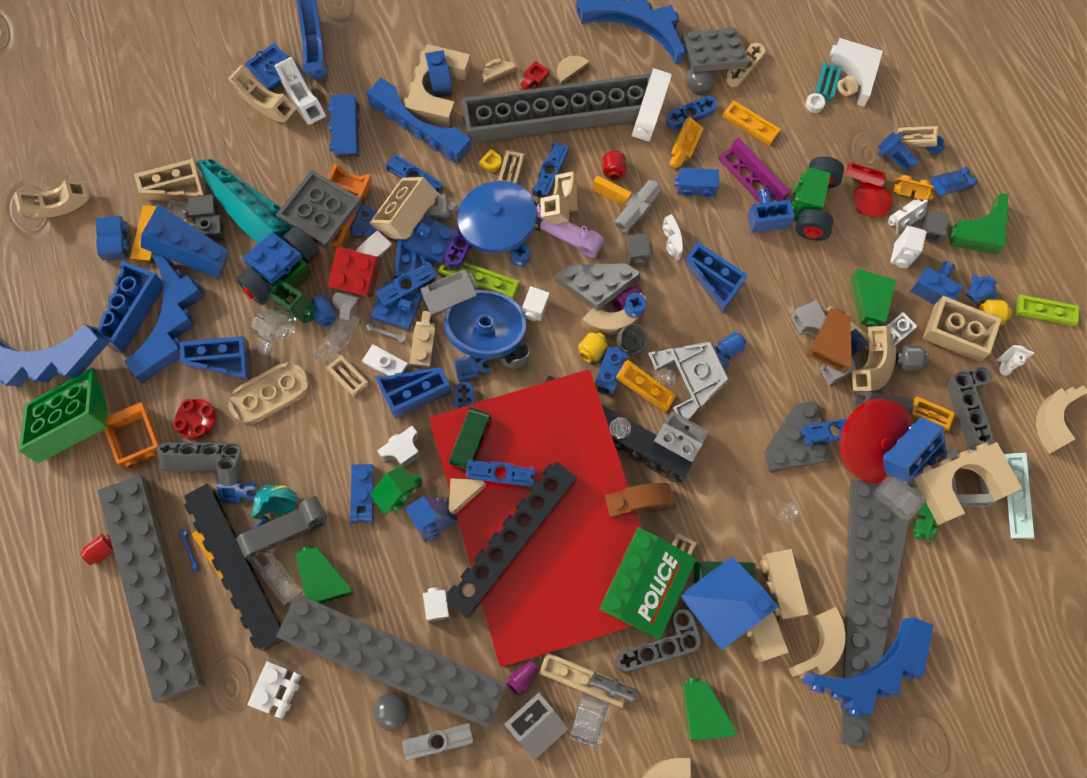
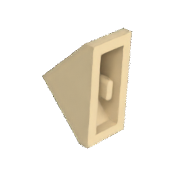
M451 479L449 511L455 515L486 487L485 483L482 480Z

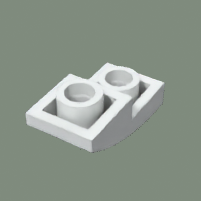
M671 214L665 217L662 229L668 237L666 249L677 261L681 257L683 244L679 227Z
M377 230L356 251L381 258L391 247L392 243Z
M904 312L887 325L891 326L892 346H896L917 327Z

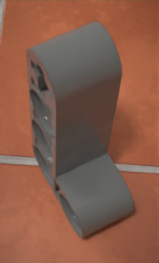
M985 367L959 371L947 381L950 398L967 445L971 450H976L975 447L985 442H988L989 445L994 442V435L977 390L983 388L992 379V373ZM957 380L962 383V386L957 383ZM964 399L969 402V405L964 402ZM971 418L976 421V424L972 423Z
M168 442L159 445L156 450L162 470L218 472L219 481L223 486H232L238 483L244 467L241 447L235 443Z
M317 496L310 497L300 503L298 510L239 535L236 540L245 559H250L317 530L325 524L327 516Z
M687 610L677 611L671 618L674 636L622 651L615 659L616 668L620 672H630L696 651L700 647L701 641L692 614ZM678 615L686 617V626H680L677 623ZM685 637H691L693 639V648H687L685 646ZM664 643H670L673 646V653L671 655L664 653ZM648 649L651 651L653 656L651 661H645L642 658V650ZM633 652H636L637 660L629 663L628 668H626L625 664L621 665L620 661L623 659V656L626 659H630L635 656Z

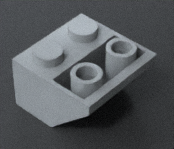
M540 693L536 694L504 724L533 760L538 758L568 730L567 726Z

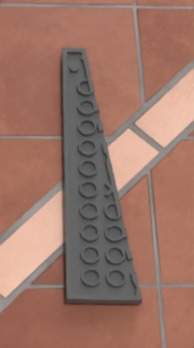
M853 479L850 481L843 678L852 677L868 670L883 657L915 487L870 483ZM841 708L840 743L866 746L871 715H863L862 718H857L849 715L848 710Z

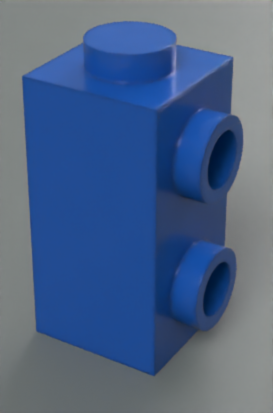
M680 168L678 175H675L674 187H677V194L684 196L701 195L703 197L716 196L719 188V169Z
M618 347L607 348L595 381L598 392L613 396L618 383L616 376L625 363L628 354L623 352L622 349Z

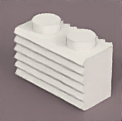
M907 226L894 244L890 263L899 268L910 267L923 251L922 248L924 247L923 244L927 232Z

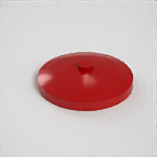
M872 399L858 406L848 417L841 434L840 453L845 467L856 478L870 483H881L894 477L885 473L884 455L896 445L898 439L903 437L908 432L910 426L914 424L909 412L901 404L888 399Z

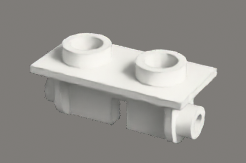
M919 199L913 200L903 207V211L899 210L889 217L888 223L891 226H896V234H899L907 226H911L926 215L927 200L923 202Z
M1013 345L996 359V361L1001 362L1000 373L1005 376L1010 375L1013 369L1023 365L1034 352L1027 350L1024 346Z

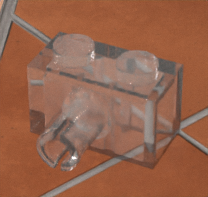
M278 308L255 313L249 332L263 339L258 352L264 356L271 355L275 341L290 337L293 334L296 318Z

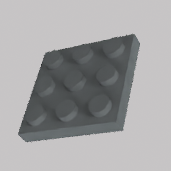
M728 27L725 29L682 33L681 40L685 46L693 73L743 68L749 65L748 56L736 28Z
M311 170L276 216L291 227L298 226L312 236L316 242L327 248L361 204V198Z

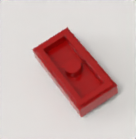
M849 162L845 175L855 178L861 183L868 182L882 187L886 173Z

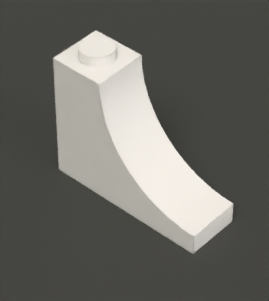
M840 38L837 45L833 44L829 56H832L830 64H834L836 67L841 66L844 72L857 80V105L864 107L870 97L883 51Z

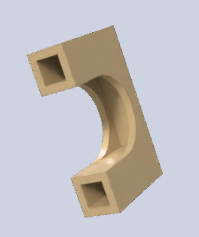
M426 44L425 50L420 53L419 67L416 66L414 81L410 82L409 96L404 99L403 105L408 112L421 121L450 128L455 114L454 101L434 97L425 91L424 88L430 81L425 53L444 50L450 77L466 81L471 66L470 54Z
M985 442L975 447L977 451L972 453L966 450L958 454V459L953 461L947 458L938 463L939 467L934 469L928 466L924 468L923 473L914 478L938 525L965 514L952 488V479L958 469H969L980 475L994 501L1022 490L997 442L991 445Z

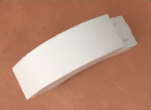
M290 57L274 65L287 94L305 122L310 125L326 117L318 99L313 96L304 82L293 58Z
M653 68L631 135L632 137L650 141L672 74Z

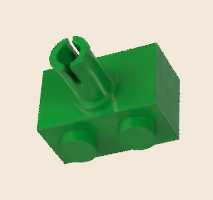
M403 465L387 472L370 496L384 515L391 511L396 513L404 507L403 503L413 496V490L420 487L423 481L418 474L410 476Z

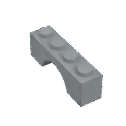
M816 300L795 309L791 319L800 334H810L816 337L826 313ZM852 358V364L844 374L822 364L819 369L829 386L852 375V370H856Z

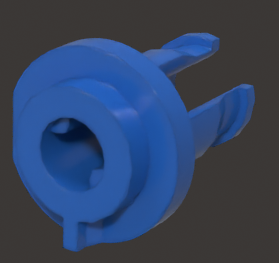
M901 131L897 134L892 132L877 146L880 149L877 155L881 157L886 154L906 173L911 165L914 166L919 161V158H916L912 151L900 140L904 135Z

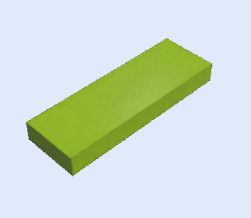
M1025 295L1017 297L1016 315L1069 326H1077L1079 324V306Z

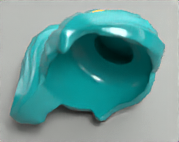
M267 484L262 486L254 498L251 517L253 519H262L266 513L278 514L281 517L283 514L291 512L296 508L299 497L295 491L285 485Z

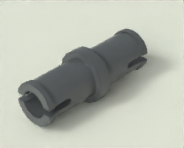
M596 672L593 673L589 686L607 692L608 696L613 697L615 695L630 703L633 702L634 694L637 692L636 688L619 683V680L616 678L610 679Z

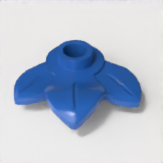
M359 206L355 216L356 219L351 225V233L354 238H358L363 234L368 239L377 231L369 223L377 213L370 206ZM367 212L369 215L368 217L363 218L361 216V213Z

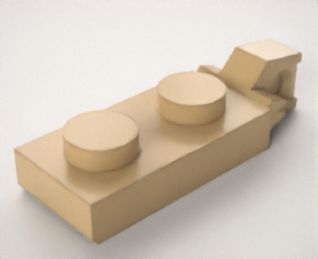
M423 311L421 322H416L409 363L413 367L431 368L436 329L435 323H431L432 315L429 311Z

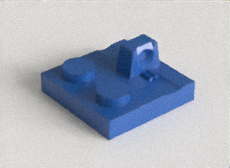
M424 214V218L417 223L404 247L440 266L456 231Z
M385 281L384 284H383V287H385V286H387V285H389V284H391V283ZM414 291L388 307H383L380 299H377L371 313V319L409 331L423 298L422 292Z

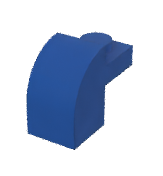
M444 50L425 53L433 96L452 95L451 79Z

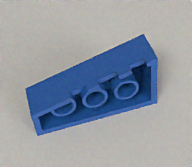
M160 204L157 205L141 234V248L215 278H220L227 264L229 253L227 249Z
M121 261L120 274L116 276L114 281L116 286L113 294L109 295L107 301L109 305L107 311L103 312L98 329L110 340L107 347L124 353L162 292L163 281L153 272Z

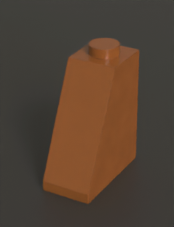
M831 308L825 316L807 356L844 374L852 364L851 317L840 309Z

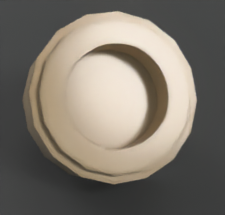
M851 75L841 79L837 84L839 92L844 96H850L858 91L857 80Z

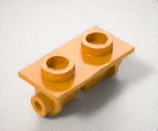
M905 175L894 180L898 182L893 187V192H896L897 195L910 197L911 192L915 191L914 199L931 201L934 193H931V190L935 188L930 181L920 180V182L913 181V177Z

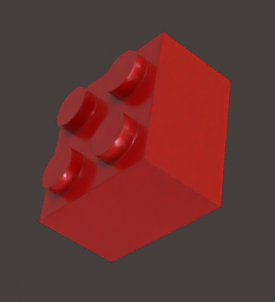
M337 247L328 287L372 297L382 258Z

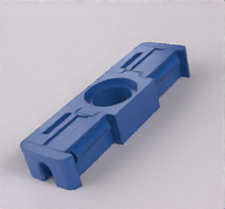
M558 142L552 143L549 157L545 158L539 171V179L535 187H532V195L539 198L549 197L555 184V175H559L568 155V146L563 145L561 147ZM547 167H553L555 169V172L553 174H548L545 172V169Z
M397 154L391 157V162L388 161L385 164L387 172L390 171L401 179L409 178L411 174L416 173L419 177H424L438 193L443 190L442 182Z
M426 262L425 265L412 272L409 271L394 279L393 283L381 288L380 291L377 289L375 295L380 299L383 307H388L434 281L437 273L430 262ZM403 280H409L412 283V287L404 289L400 283Z
M847 419L805 426L801 430L802 436L806 437L803 440L804 444L809 446L812 443L821 441L826 443L840 441ZM831 426H835L839 429V436H834L831 434Z
M469 459L467 462L466 478L526 487L532 486L534 483V479H532V476L535 474L534 467L528 469L494 461L489 464V462L473 461V459ZM499 466L506 470V475L503 479H498L495 475V470Z

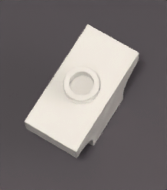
M411 426L400 435H393L386 445L377 450L383 461L393 460L405 468L418 459L420 455L415 448V442L419 438L417 431Z

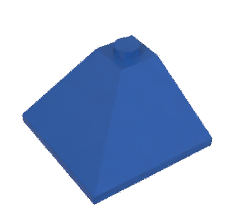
M730 557L680 595L720 650L726 648L778 608L765 589L733 557Z

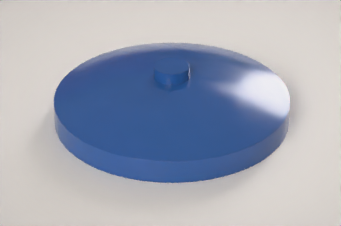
M509 181L484 183L473 189L463 199L458 210V226L463 238L473 248L486 253H504L522 245L533 233L537 222L535 202L530 193L516 183Z
M475 290L476 296L447 308L444 318L445 334L450 343L466 355L480 359L499 358L513 352L523 341L526 330L525 315L514 300L502 293L490 290Z

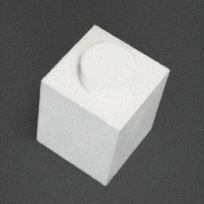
M530 286L522 306L525 318L531 321L542 320L549 302V292Z
M434 587L428 589L427 593H423L426 620L428 622L450 619L445 590H441V587Z

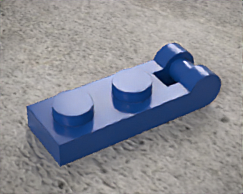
M968 167L934 176L930 180L940 196L970 189L978 183L976 178H972L970 175L971 171Z
M373 464L351 465V524L358 523V521L373 523V499L370 496L374 490ZM358 508H366L365 513H358Z

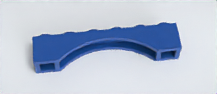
M382 77L367 92L368 103L374 110L378 109L387 119L397 122L403 130L413 133L415 138L426 142L432 150L441 152L447 160L458 164L472 149L471 138L457 128L436 127L414 117L402 104L396 87Z

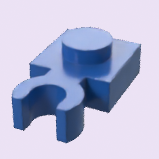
M472 356L453 359L458 381L478 377L477 371L480 370L485 373L492 370L490 366H483V363L490 359L479 358L475 361V357Z
M239 479L235 485L223 486L218 481L219 501L242 502L243 497L248 500H254L257 492H251L249 489H255L256 482H247L245 485H241V479Z

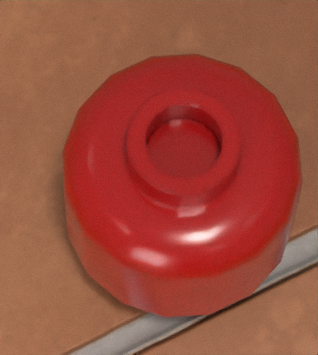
M610 150L602 157V173L605 177L611 180H618L626 174L627 160L623 153L618 150Z

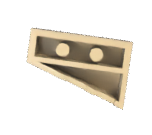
M194 159L134 174L138 191L145 200L188 202L190 197L206 195L200 170Z

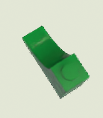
M1000 193L993 201L990 213L985 217L976 220H959L954 227L952 226L949 231V238H951L950 246L998 254L1005 247L1009 194Z

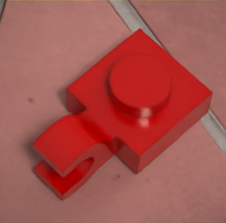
M534 61L524 72L525 79L520 84L522 86L520 90L531 89L533 85L539 87L550 75V70Z

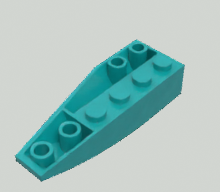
M213 159L197 160L196 164L215 197L232 219L257 244L272 232L284 240L283 236L293 227L277 218L276 214L282 208L281 206L227 170Z

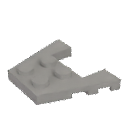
M711 342L648 353L655 370H660L673 362L676 363L692 398L673 407L675 413L687 420H690L730 380Z

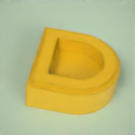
M490 149L479 161V166L488 172H497L502 167V158L498 153Z

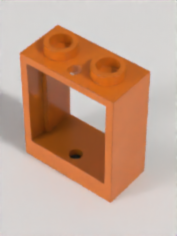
M142 402L108 416L107 427L104 430L117 465L123 469H132L137 467L140 462L153 460L158 457L156 450L162 443L149 409ZM144 419L153 446L125 457L116 430Z

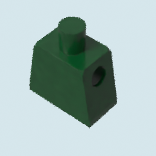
M281 279L268 292L267 296L303 324L314 319L313 314L316 312L317 307L301 292ZM287 297H293L292 304L286 300Z

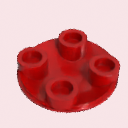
M868 182L861 184L854 193L856 211L859 214L871 217L885 216L892 206L891 193L885 186L880 187Z
M186 399L181 403L175 414L173 426L185 438L198 439L204 437L212 430L215 424V410L206 400Z

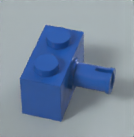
M766 188V193L764 189L759 190L758 195L761 204L751 205L747 215L751 233L789 228L795 218L791 201L772 202L770 189Z
M944 261L939 272L926 267L916 279L910 292L935 305L942 296L956 300L963 286L949 279L956 268L955 264L952 263L948 268L951 262Z

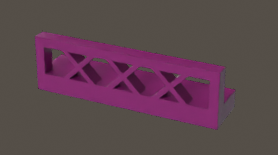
M739 137L733 141L729 150L719 156L718 160L759 204H761L758 195L759 190H755L752 187V182L760 183L764 191L766 188L770 189V194L776 201L787 199L790 191ZM733 154L737 159V163H730L726 158ZM739 169H747L750 172V177L742 176L739 173Z

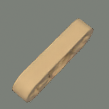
M752 43L745 50L749 59V68L743 67L728 70L726 83L729 86L738 87L762 60L765 53V48L762 44ZM753 52H759L756 53L753 58L751 57ZM739 72L738 78L733 79L732 77Z

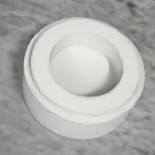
M813 93L808 96L805 106L808 111L819 113L823 110L826 101L821 94Z

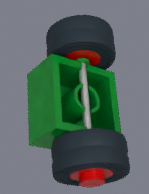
M814 158L809 163L805 173L800 174L798 183L795 184L793 190L795 198L791 202L794 219L797 221L795 229L796 233L805 239L814 241L825 240L832 233L833 217L829 213L822 211L827 189L835 188L842 182L844 165L835 158Z
M298 226L291 228L283 236V239L300 252L302 258L291 267L289 274L284 273L279 278L295 289L311 275L307 263H310L320 253L314 238ZM252 268L246 269L236 279L243 289L242 292L250 300L253 299L261 306L271 299L267 294L278 282L277 280L271 284Z

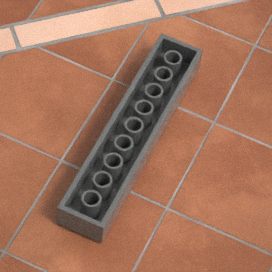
M651 74L462 98L467 136L471 138V143L635 122Z
M139 475L99 489L100 502L153 702L163 703L205 687L204 677L149 481Z
M296 594L276 636L487 728L491 724L506 686L504 682Z

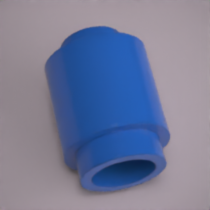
M324 295L313 298L311 302L317 307L316 312L313 314L317 325L322 327L331 326L336 320V315L330 300Z
M734 332L720 340L718 345L715 346V350L719 357L730 359L745 350L747 342L742 334Z

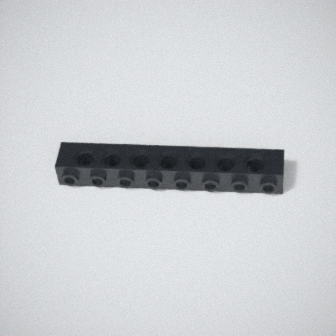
M557 461L545 468L542 473L545 476L540 482L536 480L529 489L531 494L527 499L523 497L515 507L518 510L513 516L508 515L502 523L504 528L499 534L495 532L488 541L489 547L485 551L482 549L474 559L476 561L472 568L467 567L460 576L462 581L458 586L454 584L447 592L448 598L446 602L469 619L577 481V476ZM554 481L557 483L558 488L551 492L545 488L546 484ZM536 498H541L544 501V506L540 509L532 506V502ZM523 515L531 518V522L527 526H521L518 523L519 518ZM510 532L517 535V540L512 544L505 541V536ZM494 550L503 551V558L500 561L492 560L491 554ZM481 567L489 569V575L485 579L478 577L477 573ZM469 584L474 585V595L466 597L464 595L465 586Z

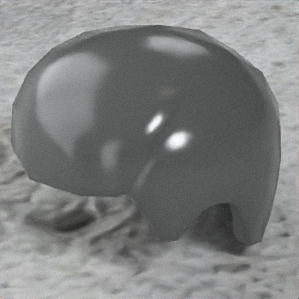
M690 68L686 73V84L691 87L695 94L708 93L714 87L713 71L693 73Z
M628 324L622 327L617 334L618 348L628 353L627 355L629 356L641 353L646 347L647 334L639 324Z
M527 343L519 345L513 352L499 357V361L508 369L520 370L527 365L531 349Z
M386 693L376 700L373 712L377 724L386 731H395L403 727L408 719V707L404 698L397 693Z

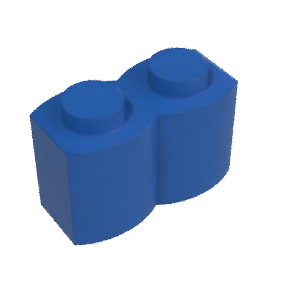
M122 216L96 218L97 254L102 260L127 258V251H130V243L126 239L127 233H129V225Z

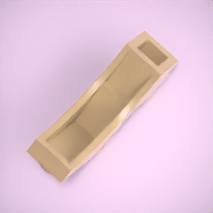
M574 172L555 175L553 195L541 198V217L550 225L569 222V212L578 211L577 181Z

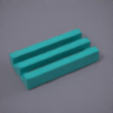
M824 62L815 93L821 94L825 99L832 101L842 67L838 66V68H835L834 64L828 66V63ZM825 71H829L824 91L820 93ZM836 73L830 95H827L832 74Z

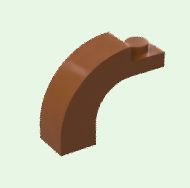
M668 483L643 484L605 495L611 518L640 510L653 509L655 512L676 507L672 489Z

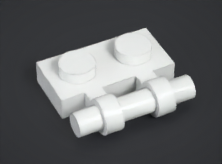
M266 661L247 705L269 714L273 705L277 706L278 709L275 716L283 719L286 711L290 710L292 705L290 704L294 692L299 689L300 684L298 683L302 675L293 672L291 679L287 680L285 678L289 671L288 669ZM283 685L287 689L282 700L277 699V696Z

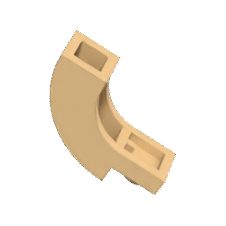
M64 180L62 185L54 190L47 192L16 191L14 198L18 213H36L37 218H49L67 214L78 209L87 202L89 195L85 181Z
M592 308L582 318L581 327L591 333L616 336L622 327L631 323L638 324L639 317L631 318L627 316L624 309L619 312L610 313L601 309L596 311Z

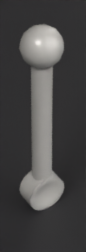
M372 323L366 324L368 331L374 330L397 339L401 344L406 341L404 335L398 336L374 327Z

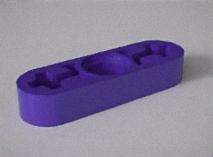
M459 227L445 254V266L450 270L461 268L471 248V245L463 238ZM457 242H464L466 246L459 248L455 244ZM455 253H456V254H457V260H454V262H451L450 260H453V259H454Z

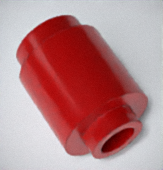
M100 534L83 547L80 555L90 566L94 563L98 564L114 552L110 536L108 534L106 536Z

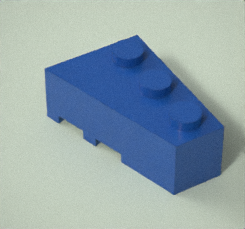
M354 94L331 95V101H328V111L332 113V121H329V132L332 133V140L329 141L330 152H333L335 157H359V118L357 110H360V104Z
M699 242L696 243L686 257V267L723 313L746 282L748 275Z
M245 337L180 342V360L182 364L191 368L251 380L249 341Z
M441 367L417 370L405 374L395 373V375L375 376L394 419L451 393L450 384Z
M920 417L915 424L910 426L908 432L898 439L896 445L884 455L885 473L909 483L924 472L923 467L934 465L936 463L935 459L939 456L944 458L947 455L944 426Z
M423 496L405 507L411 522L423 542L427 540L429 542L434 541L440 536V532L458 522L456 514L453 515L449 511V500L447 498L442 500L441 498L435 499L434 497Z

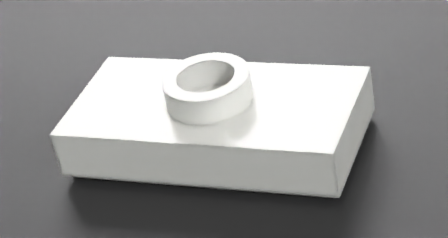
M373 344L362 360L363 364L385 376L395 375V373L403 374L408 367L407 362Z

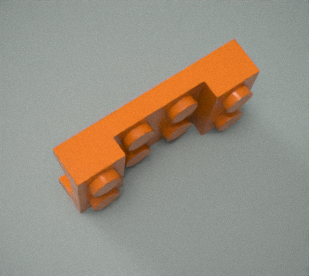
M333 164L327 178L361 198V202L363 198L366 199L372 185L371 175L365 174L361 177L345 172L337 164ZM359 206L329 245L345 248L351 234L350 227Z

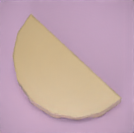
M577 55L564 58L557 68V80L560 85L589 65V61Z
M501 59L490 61L485 65L482 73L484 86L516 72L517 67L511 61L510 63Z

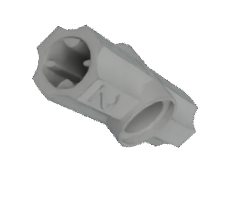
M648 180L637 195H632L625 209L614 222L619 231L628 233L639 219L645 217L651 204L662 191L657 182Z
M470 723L402 740L406 761L474 743ZM436 735H441L444 738V745L440 749H436L432 745V739Z

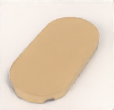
M281 363L238 386L232 392L229 400L230 412L242 423H258L303 398L309 387V378L301 366Z

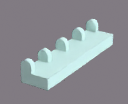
M1027 453L1004 454L1022 487V490L1007 496L1011 539H1035Z

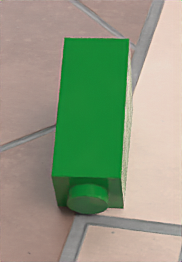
M858 268L851 276V285L860 324L866 325V327L883 326L886 323L895 287V279Z
M306 546L301 548V552L295 553L305 598L319 604H324L354 595L351 587L317 547Z
M700 678L686 679L687 683L681 684L688 740L737 736L734 726L707 681L700 682Z

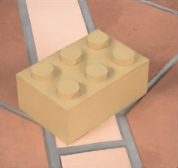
M424 177L402 178L369 223L386 238L407 239L412 235L417 223L422 221L427 209L435 203V198L439 193Z
M942 296L933 307L923 339L981 362L991 353L1001 318Z

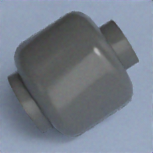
M903 346L900 353H896V365H899L903 372H920L928 365V352L924 351V348L921 346Z

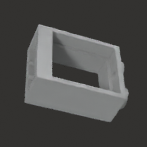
M464 269L425 285L420 289L430 314H433L476 296L475 289L478 287L472 274H467Z
M672 411L654 441L693 462L709 431Z
M958 450L947 451V455L944 458L940 457L938 460L940 462L950 458L953 461L958 459L957 455L960 453ZM954 474L952 488L961 507H987L996 502L980 475L982 494L958 495Z

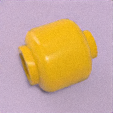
M988 299L978 309L1001 318L999 326L1004 325L1007 319L1011 318L1012 314L1011 308L1008 307L1007 302L1004 300Z
M588 333L578 345L579 355L588 363L598 362L607 351V338L601 333Z

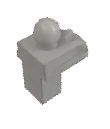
M439 193L437 195L438 205L428 208L425 215L435 220H446L451 218L450 211H457L459 205L456 202L449 203L446 195Z
M341 290L333 296V306L340 310L339 318L350 320L353 314H356L359 304V296L356 293L350 294Z

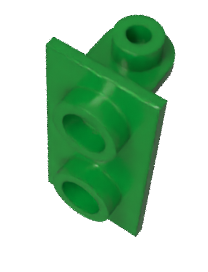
M924 499L921 502L918 516L925 517L926 519L917 518L913 534H915L914 538L918 540H923V537L927 538V543L930 544L931 538H936L938 526L935 525L936 521Z

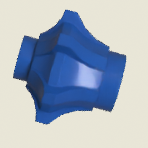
M974 275L971 287L966 295L977 305L987 299H996L998 297L995 290L997 281L990 275L987 277Z

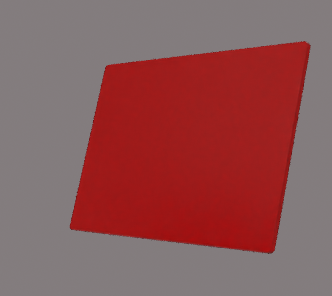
M580 371L430 417V425L449 491L451 479H468L466 478V470L449 465V460L470 407L491 414L489 425L475 461L489 462V464L492 461L508 463L528 469L534 467L535 474L532 476L534 482L536 480L540 482L545 476L542 474L549 464L553 465L556 461L577 476V481L481 602L499 665L505 667L632 627L599 610L637 528L642 529L636 511L612 518L609 515L605 495L624 491L625 488L629 487L591 371ZM501 466L497 467L495 470L496 477L503 479L506 475V470ZM483 481L486 487L456 513L471 568L476 563L474 559L482 549L485 551L489 547L488 541L495 532L499 534L504 528L502 523L508 515L513 516L518 510L515 508L518 502L523 497L527 499L531 494L529 491L531 486L526 487ZM550 481L546 484L545 488L552 492L558 488L556 482ZM536 498L533 500L532 506L540 509L544 506V501L541 498ZM523 515L519 518L518 523L521 526H527L531 522V518ZM513 532L505 536V541L509 544L517 540V535ZM494 550L491 554L492 560L500 561L503 558V551ZM481 567L477 573L480 579L487 578L489 569Z

